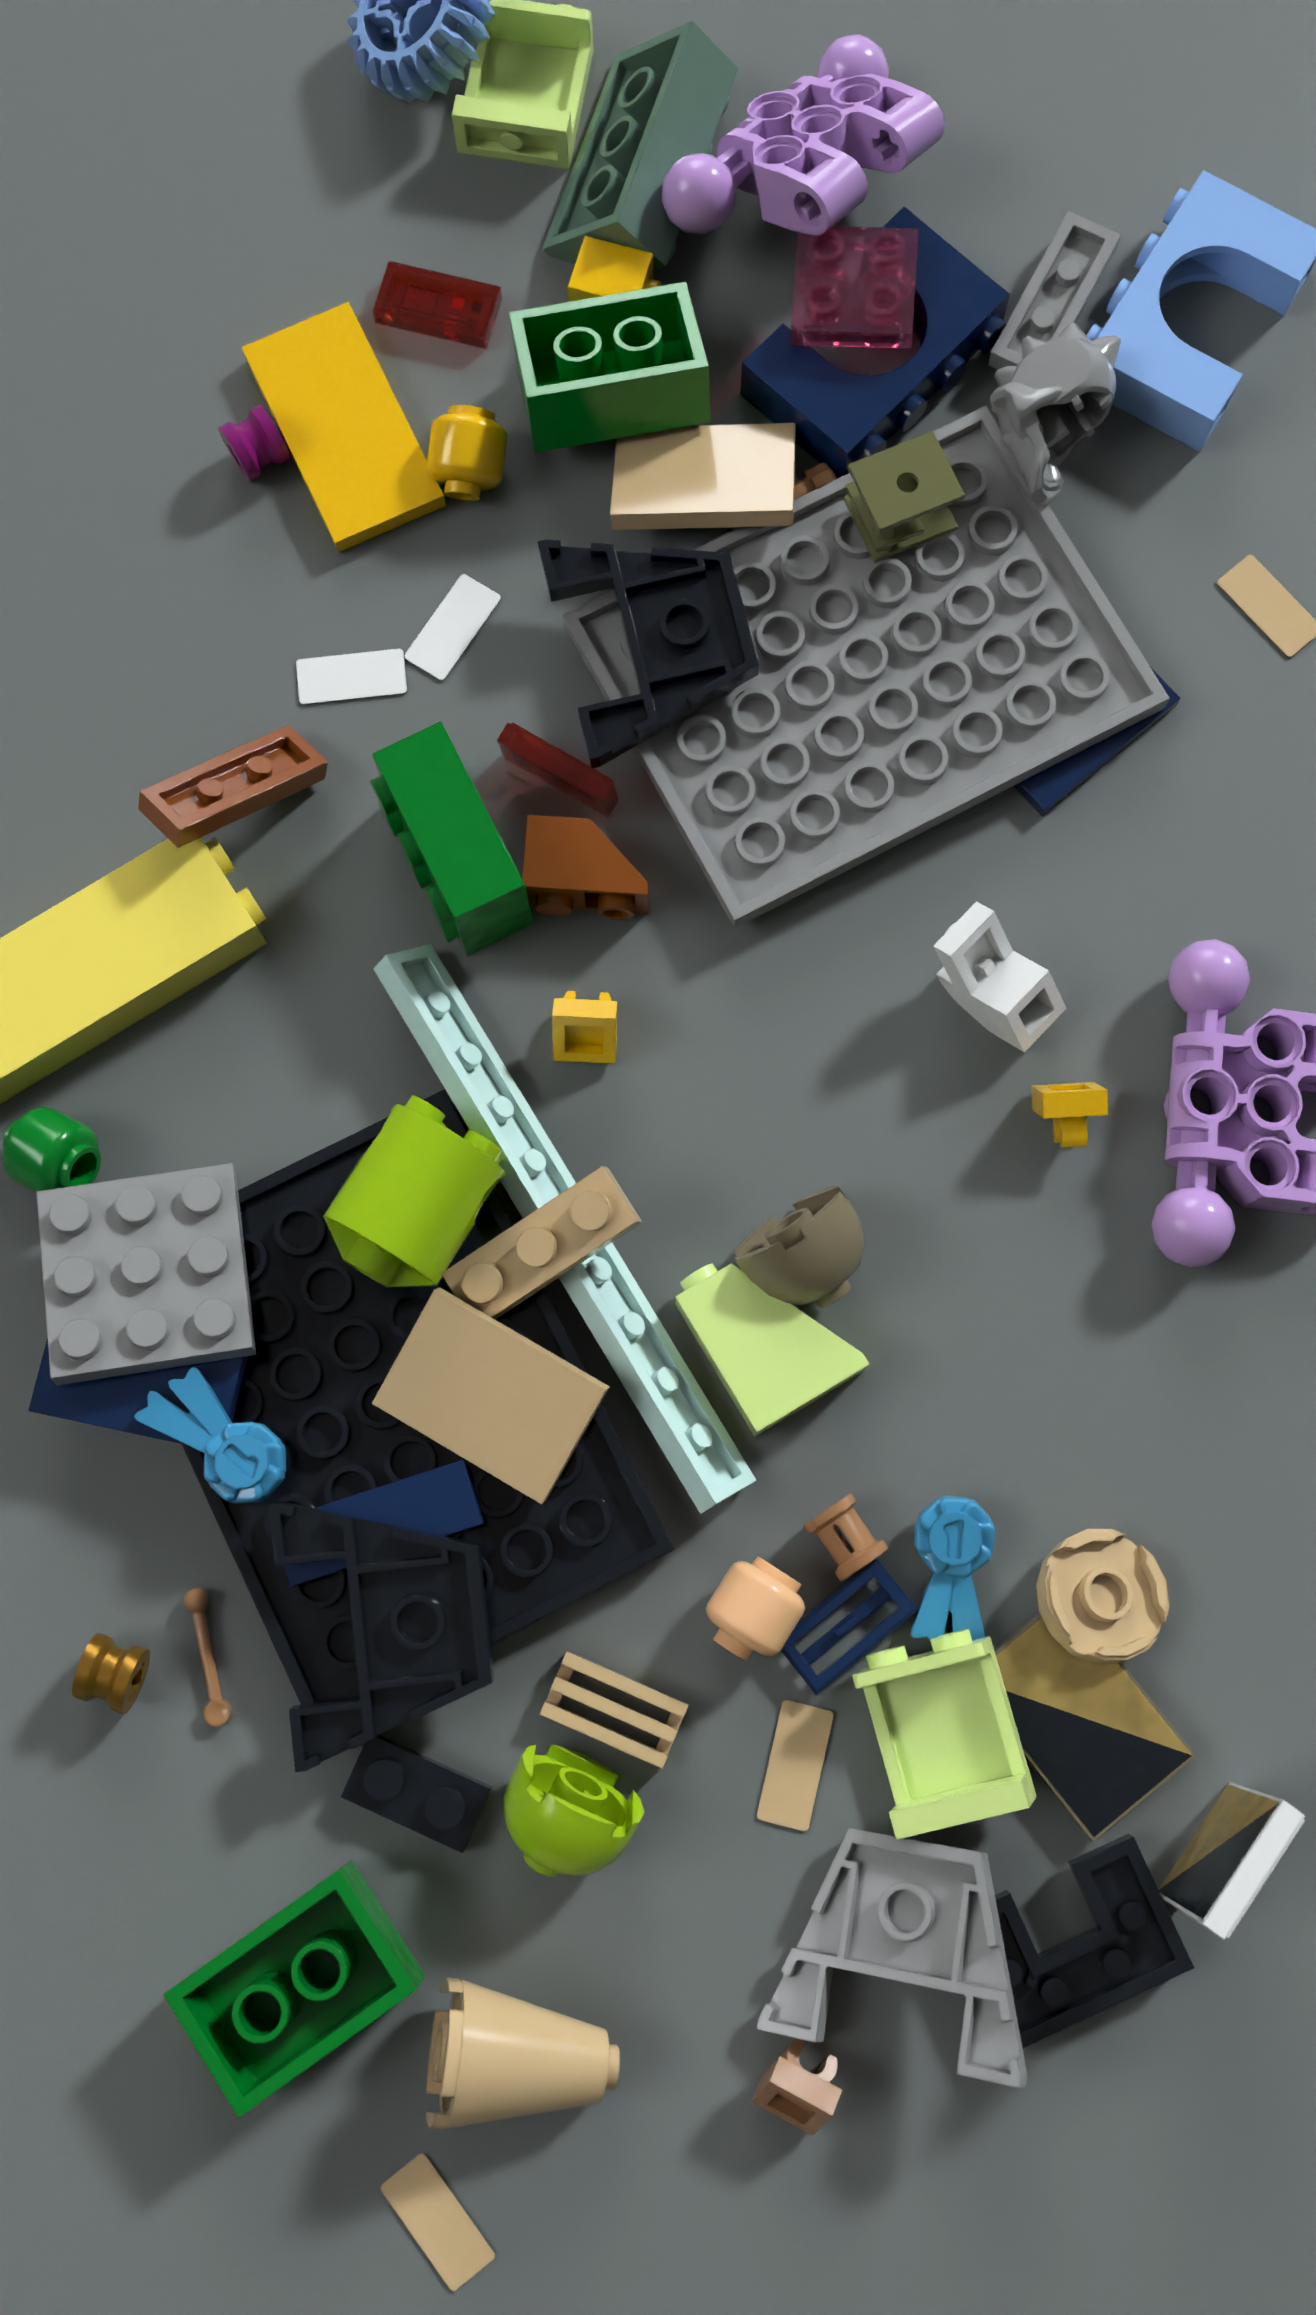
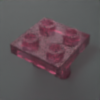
M831 227L819 236L798 232L791 318V345L911 349L919 228Z

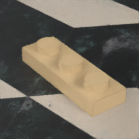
M601 1166L448 1268L443 1277L455 1297L496 1320L641 1224L642 1221L609 1168Z

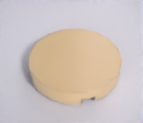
M1086 1529L1057 1543L1043 1560L1036 1584L1039 1612L1051 1636L1070 1654L1093 1664H1118L1149 1650L1157 1640L1155 1637L1160 1631L1161 1624L1166 1622L1170 1607L1166 1579L1154 1556L1142 1545L1137 1547L1132 1541L1123 1538L1127 1535L1114 1529Z

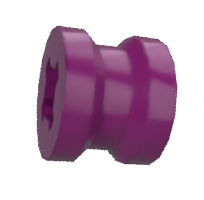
M260 404L249 410L248 417L238 424L227 422L218 427L225 446L249 483L260 477L261 470L271 463L282 465L291 459L278 429Z

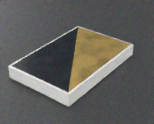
M1229 1781L1158 1889L1162 1899L1222 1939L1229 1938L1305 1822L1303 1819L1305 1815L1283 1799Z

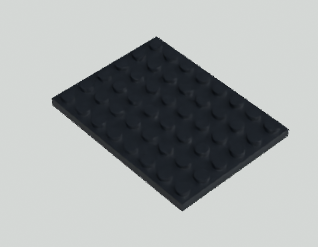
M445 1089L423 1099L445 1115L442 1122L446 1125V1128L464 1138L466 1131ZM388 1117L238 1190L253 1324L256 1325L254 1332L256 1355L248 1356L232 1423H261L281 1439L286 1448V1473L283 1482L262 1502L230 1503L220 1497L210 1487L209 1482L205 1480V1453L182 1444L301 1705L360 1698L347 1569L295 1587H290L285 1566H275L269 1504L288 1502L316 1508L432 1469L465 1460L485 1524L447 1537L480 1543L491 1644L674 1551L602 1403H600L551 1493L543 1504L531 1499L372 1404L434 1289L440 1287L454 1295L443 1276L437 1286L385 1287L343 1260L323 1217L361 1156L380 1133ZM494 1188L483 1202L475 1218V1225L448 1268L513 1226ZM544 1288L496 1319L503 1325L586 1372Z

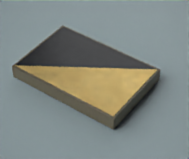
M1040 1612L994 1649L1025 1758L1089 1840L1094 1842L1196 1757L1195 1753L1122 1662L1118 1664H1093L1070 1654L1051 1636Z

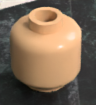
M759 1556L755 1558L752 1564L746 1561L735 1562L727 1571L706 1606V1614L709 1620L719 1627L713 1640L744 1661L748 1660L753 1650L763 1656L777 1655L804 1614V1601L797 1594L802 1584Z

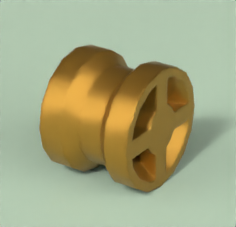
M96 1633L86 1646L75 1672L72 1685L73 1697L83 1701L99 1698L107 1701L111 1710L127 1714L143 1686L150 1663V1650L140 1646L124 1649L116 1646L112 1637Z

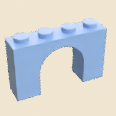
M1205 170L1202 171L1190 192L1180 188L1173 198L1163 219V223L1168 225L1161 237L1152 233L1145 242L1135 262L1134 267L1139 269V272L1134 280L1130 282L1123 278L1117 286L1106 308V313L1111 316L1105 326L1102 328L1094 324L1086 335L1090 341L1103 336L1115 335L1121 339L1114 364L1116 391L1112 405L1198 452H1201L1228 408L1243 374L1179 339L1165 322L1159 299L1171 289L1182 284L1195 281H1210L1229 286L1272 310L1285 315L1316 264L1315 228Z

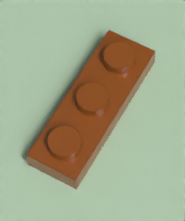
M287 725L141 790L139 793L138 810L177 848H180L325 780L328 761L291 726Z

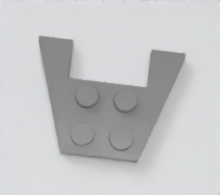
M849 1828L811 1907L813 1914L797 1947L791 1949L781 1970L784 1975L771 2002L765 2004L758 2018L757 2030L811 2042L824 2041L834 1968L965 1995L966 2003L957 2074L1016 2088L1026 2087L1027 2071L988 1854L907 1838L896 1840L895 1836Z

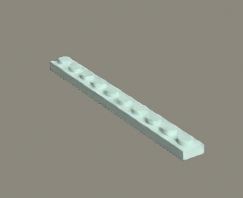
M428 944L385 955L373 968L468 1128L484 1136L502 1150L499 1156L501 1159L499 1165L504 1169L506 1175L501 1180V1183L522 1218H525L576 1184L432 945ZM613 1243L559 1277L700 1514L757 1481Z

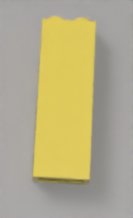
M216 837L204 843L202 838H199L180 848H177L169 839H166L0 938V1104L268 944L256 926L267 918L247 887L237 893L234 891L225 875L235 870V867Z

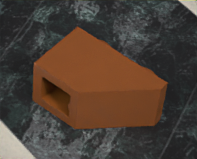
M527 815L522 880L526 886L529 905L535 906L537 912L551 916H565L571 914L572 909L597 910L599 916L613 920L631 919L634 917V913L648 914V882L591 819Z

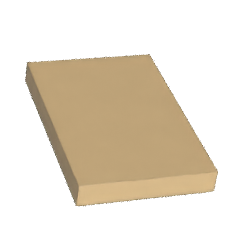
M795 423L685 426L617 438L610 509L612 530L793 526L796 455Z
M439 1287L434 1289L372 1404L531 1499L543 1504L551 1493L610 1386Z

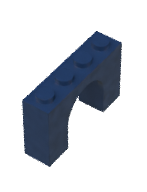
M905 206L864 244L859 280L902 315L914 329L920 348L907 363L893 371L878 375L850 373L828 362L784 323L742 362L740 395L772 423H795L796 443L819 463H826L833 470L837 479L849 473L847 469L848 464L885 450L886 441L899 428L904 432L909 430L924 413L927 401L939 389L943 392L949 391L963 375L967 367V361L979 350L982 353H987L991 350L1007 324L1003 320L1010 294Z

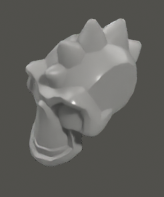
M1070 323L1056 339L1048 342L1026 337L1022 342V361L1017 366H1006L997 369L994 377L999 387L991 394L990 402L992 411L998 416L1000 429L1004 435L1001 442L1014 454L1020 472L1028 487V497L1038 506L1048 505L1057 497L1064 483L1057 466L1065 460L1078 441L1086 435L1090 437L1095 433L1094 429L1103 422L1110 411L1116 391L1114 364L1121 343V339L1116 335L1103 336L1090 341L1076 323Z

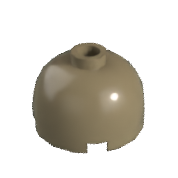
M838 1186L821 1189L792 1204L796 1209L795 1212L777 1223L775 1216H773L748 1235L735 1249L733 1254L736 1257L734 1259L739 1265V1269L744 1271L748 1278L769 1296L790 1303L795 1307L815 1301L819 1308H824L835 1303L851 1290L852 1286L847 1279L853 1275L861 1263L865 1249L864 1227L851 1201L845 1197Z

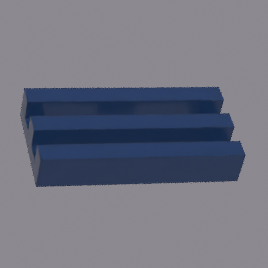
M875 1558L803 1616L784 1644L781 1652L814 1694L818 1695L917 1612L918 1609L877 1558ZM874 1577L881 1587L800 1654L793 1644ZM891 1598L898 1608L817 1675L810 1664Z

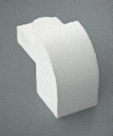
M977 901L957 922L948 928L946 933L933 946L944 966L936 976L951 997L984 1028L1024 1053L1067 1009L1050 971L1013 951L995 912Z

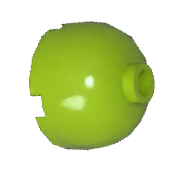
M551 1744L545 1756L535 1755L536 1745L528 1746L510 1777L504 1795L506 1827L514 1843L524 1853L525 1862L536 1872L549 1877H557L559 1874L569 1876L590 1875L614 1863L629 1844L645 1812L640 1797L632 1790L626 1800L614 1788L619 1775L583 1753L564 1746Z

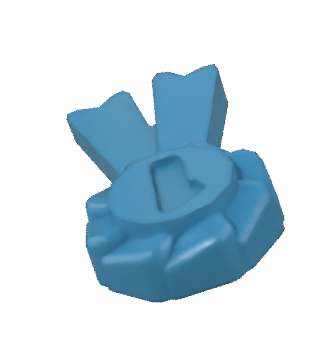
M193 1366L188 1370L185 1379L168 1381L169 1388L189 1409V1413L158 1392H149L147 1396L148 1407L138 1411L134 1418L138 1422L205 1453L204 1478L209 1482L210 1487L224 1500L236 1504L259 1503L268 1498L283 1482L286 1473V1448L281 1439L261 1423H232L200 1369Z
M944 1495L931 1502L917 1516L914 1547L918 1555L932 1570V1573L910 1628L911 1637L913 1638L928 1637L930 1640L944 1635L949 1612L952 1618V1632L969 1629L972 1641L985 1637L972 1574L991 1559V1553L994 1550L995 1527L990 1516L974 1499Z

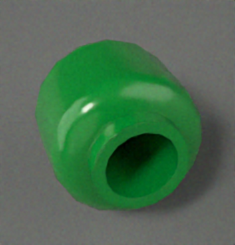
M40 1107L27 1112L8 1127L3 1138L2 1159L5 1172L13 1181L35 1193L37 1191L92 1184L100 1170L101 1155L97 1136L86 1124L52 1108Z

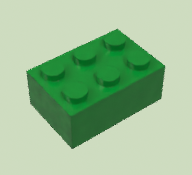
M686 282L509 312L517 371L535 453L711 422L709 365Z
M442 722L433 724L372 753L380 776L369 781L378 798L379 807L394 837H398L406 854V861L420 889L425 888V893L432 906V912L447 942L459 938L468 956L534 924L525 883Z
M351 1859L164 1993L163 1996L237 2117L240 2118L415 1992L426 1975Z

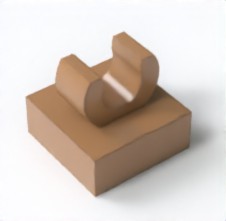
M795 2038L782 2055L761 2076L751 2102L813 2136L833 2116L842 2089L830 2083L836 2075L838 2062L836 2057L829 2054L821 2063L818 2074H812L803 2069L800 2065L799 2056L804 2047L805 2040Z

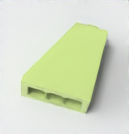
M713 1263L708 1264L680 1282L684 1292L675 1296V1305L754 1437L856 1377L870 1365L864 1354L792 1304L766 1294L748 1278L744 1271L732 1263L717 1271Z

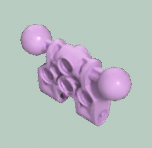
M847 35L838 38L827 47L818 61L817 77L802 76L784 91L765 93L753 99L747 108L748 118L742 121L738 128H734L720 138L717 144V158L710 154L692 153L677 160L663 179L662 204L669 220L682 231L705 235L725 224L735 209L736 189L738 188L744 192L759 196L762 220L792 231L819 236L865 200L868 194V183L862 168L888 173H898L941 139L945 127L943 113L930 95L904 83L888 79L889 66L881 47L866 36Z
M1217 939L1196 941L1182 948L1173 959L1168 975L1171 997L1187 1013L1186 1032L1175 1035L1172 1040L1169 1092L1166 1094L1164 1101V1112L1167 1118L1164 1163L1177 1168L1176 1190L1166 1194L1157 1205L1151 1227L1154 1242L1167 1259L1186 1267L1207 1266L1219 1260L1230 1247L1236 1229L1231 1208L1219 1194L1215 1193L1216 1176L1243 1208L1316 1215V1139L1303 1137L1296 1129V1122L1301 1115L1303 1107L1300 1091L1316 1092V1014L1273 1008L1240 1035L1225 1034L1226 1014L1236 1010L1245 999L1250 983V975L1247 961L1234 946ZM1258 1036L1266 1037L1273 1042L1277 1051L1276 1060L1267 1058L1261 1053L1257 1044ZM1191 1089L1201 1090L1208 1096L1212 1106L1210 1115L1201 1113L1194 1108L1190 1099ZM1254 1096L1261 1097L1270 1104L1273 1109V1122L1265 1121L1257 1115L1253 1104ZM1252 1157L1266 1164L1270 1172L1268 1186L1259 1183L1251 1174L1250 1160Z

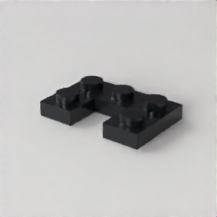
M1126 1834L1068 1861L1097 1927L1037 1954L1011 1893L1005 1890L995 1895L1022 2049L1194 1969L1134 1836Z

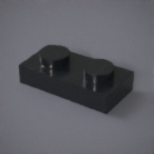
M377 1735L373 1740L364 1744L341 1798L463 1853L493 1787L381 1735Z

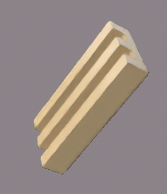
M566 1651L540 1715L663 1769L689 1704ZM576 1670L671 1712L667 1723L664 1724L569 1682L573 1671ZM563 1695L660 1737L656 1749L560 1707L559 1704Z

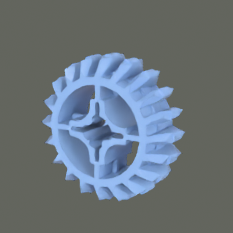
M353 0L358 10L347 20V23L353 30L348 44L354 50V62L360 67L361 72L384 94L389 93L392 97L403 99L407 103H410L415 98L428 103L434 91L447 95L450 80L454 77L464 80L463 69L470 60L480 61L476 53L478 44L490 39L484 25L491 21L496 14L490 6L491 0Z

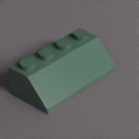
M693 21L615 56L542 248L550 257L575 264L585 236L653 253V270L655 271L665 267L673 257L676 250L675 240L680 228L669 220L662 204L663 179L673 164L682 157L692 153L711 154L713 148L711 142L719 120L729 106V93L739 69Z

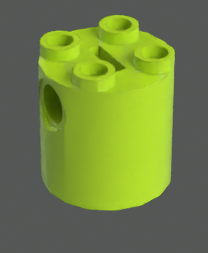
M411 1095L405 1106L395 1104L392 1107L390 1115L380 1133L361 1156L323 1216L343 1260L385 1287L437 1286L475 1225V1218L483 1202L506 1175L504 1169L499 1165L501 1162L499 1156L502 1150L496 1144L472 1130H468L464 1138L446 1128V1125L442 1122L445 1115L440 1110L414 1095Z

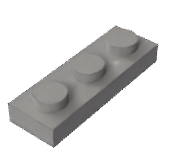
M1068 211L994 345L988 366L995 369L1017 366L1022 361L1023 339L1032 337L1048 342L1056 339L1070 323H1077L1117 249L1121 234Z

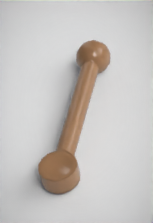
M193 1588L185 1594L184 1606L193 1615L209 1703L204 1709V1718L209 1725L216 1727L226 1724L231 1719L232 1707L227 1700L222 1699L205 1612L209 1605V1596L204 1589Z

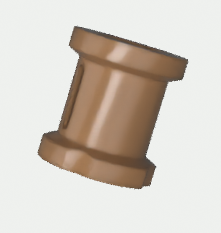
M852 1493L803 1525L808 1534L816 1533L838 1567L835 1574L840 1581L870 1563L889 1548L884 1540H875L853 1508L857 1500Z

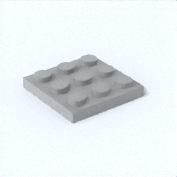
M233 1163L37 1191L50 1377L56 1385L256 1355L237 1175Z

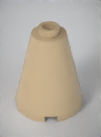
M446 1977L443 1981L439 1993L452 1994L449 2011L435 2010L428 2057L426 2094L439 2095L440 2113L426 2111L429 2128L449 2129L599 2104L603 2099L605 2089L614 2090L616 2088L620 2068V2051L618 2045L609 2044L606 2029L462 1979Z

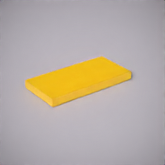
M349 301L241 347L246 362L338 553L446 506L444 494L438 482L427 473V460Z

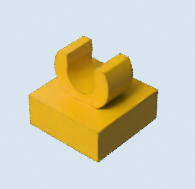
M567 991L564 998H554L552 1010L553 1061L616 1063L617 1001H611L608 992H600L599 1000L576 999V991Z
M1095 1082L1031 1085L1032 1111L1043 1119L1053 1118L1054 1142L1060 1143L1061 1148L1087 1146L1088 1130L1086 1116L1108 1115L1107 1089Z

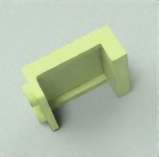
M491 0L490 6L496 15L484 25L490 39L478 44L476 53L480 61L472 60L465 94H456L452 121L457 153L570 169L594 51L592 14L587 9L575 8L567 4L553 5L525 0Z
M964 1629L930 1639L933 1651L908 1657L905 1646L879 1651L866 1656L869 1668L862 1669L852 1675L855 1688L863 1687L896 1804L889 1811L896 1840L1027 1809L1037 1797L990 1636L972 1641L969 1629Z

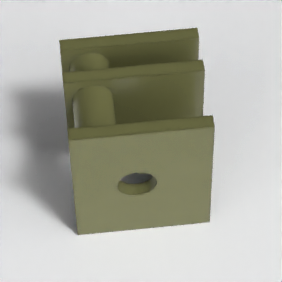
M933 431L848 464L847 469L853 482L845 484V490L848 495H845L843 500L874 563L958 529V525L948 505L963 500L965 494Z

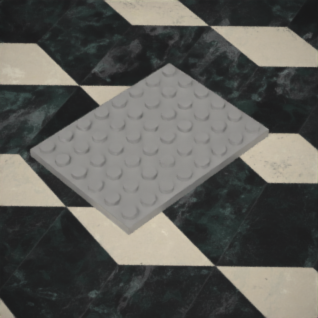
M987 406L933 431L965 494L963 500L948 505L958 525L956 531L874 563L843 500L844 496L848 495L845 490V484L853 482L850 473L795 499L793 526L739 527L694 549L698 551L730 553L759 661V675L633 747L734 928L1165 709L1170 699L1049 505L1038 506L1029 499L1028 487L1020 472L1017 460L1007 446L1001 442L1004 435ZM614 590L563 614L564 627L605 700L610 701L640 694Z

